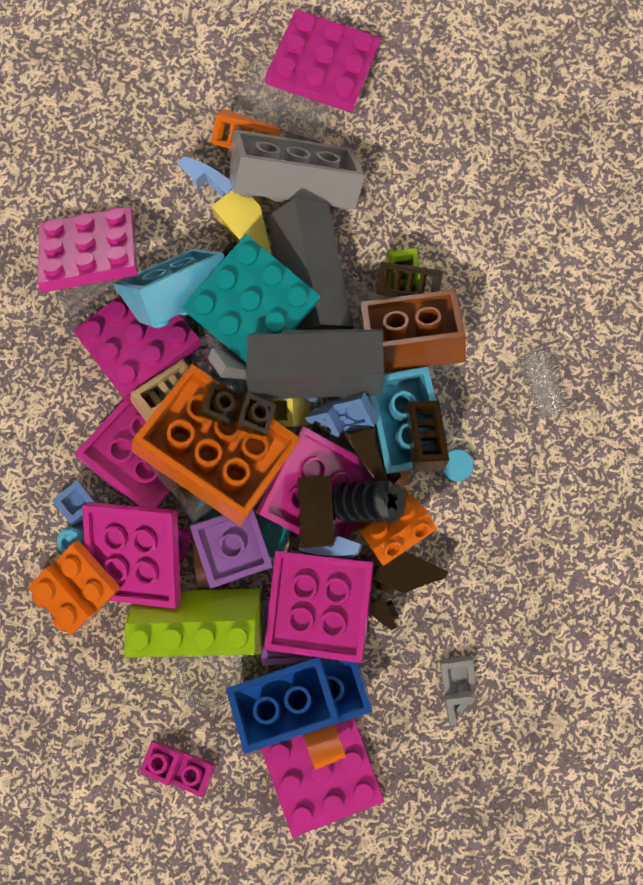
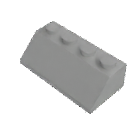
M233 129L230 162V181L233 193H238L240 196L247 198L255 196L268 197L276 202H284L293 198L328 203L329 207L334 210L356 209L365 174L352 148Z

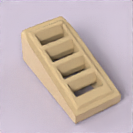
M181 359L130 393L131 403L145 421L150 418L162 402L154 391L159 389L164 397H166L171 390L165 382L169 380L174 387L179 381L175 374L179 372L183 376L189 368L184 359ZM147 396L155 405L152 409L144 400Z

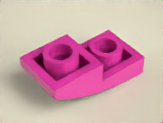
M151 741L139 772L167 786L173 784L201 798L207 792L217 764L170 745Z

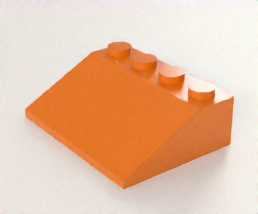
M191 364L132 439V452L241 527L301 438L274 419L271 421L268 435L261 436L231 428L198 415L206 385L212 381L222 386L224 385L194 364Z

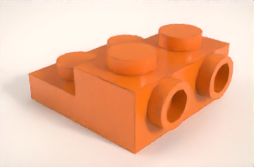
M405 488L406 507L401 519L396 522L356 523L354 526L382 566L437 530L428 511Z
M79 540L72 543L52 565L46 567L28 586L29 590L33 593V602L39 607L46 608L54 617L53 623L55 627L60 631L67 632L70 636L86 625L121 589Z

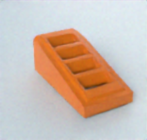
M222 109L216 114L210 143L231 149L233 129L238 130L239 126L243 127V131L251 132L252 129L256 130V133L259 134L264 132L278 137L281 128ZM226 123L231 124L228 135L224 134Z

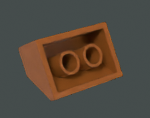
M456 289L361 302L364 329H382L384 372L466 362V336Z

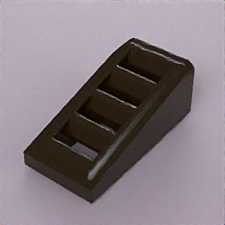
M380 262L376 293L397 297L424 293L427 275L433 276L430 292L440 291L443 271ZM390 270L396 271L393 289H387ZM402 272H408L405 291L399 290ZM414 273L420 274L417 293L412 292Z
M439 400L407 402L408 433L413 471L443 470L449 462V454ZM417 414H432V418L417 419ZM433 427V431H419V428ZM433 440H434V443H435V444L421 445V441H433Z
M368 427L349 432L344 431L346 440L373 480H388L372 429Z

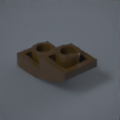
M212 381L206 385L197 414L231 428L266 436L268 435L276 405L250 392H245L241 395Z
M331 477L297 478L300 548L333 546L334 524Z
M382 596L370 600L369 613L390 630L397 628L394 620L399 618L393 602L391 600L385 602Z

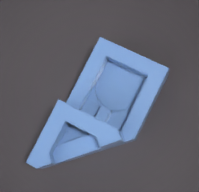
M184 156L177 162L178 166L192 179V184L196 189L201 188L207 182L221 197L232 190L231 181L212 167Z
M336 536L332 548L299 547V551L309 555L352 559L360 553L362 544Z

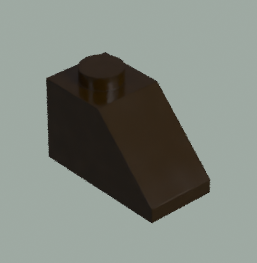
M405 551L384 566L379 562L372 579L378 581L375 588L393 596L395 590L405 593L447 577L448 571Z

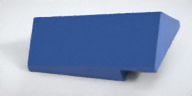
M317 657L225 688L244 754L373 712L367 685L357 662Z

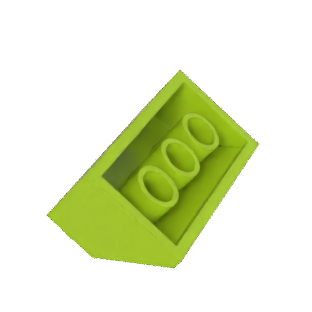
M262 588L181 591V604L176 609L132 603L125 622L124 658L263 655Z

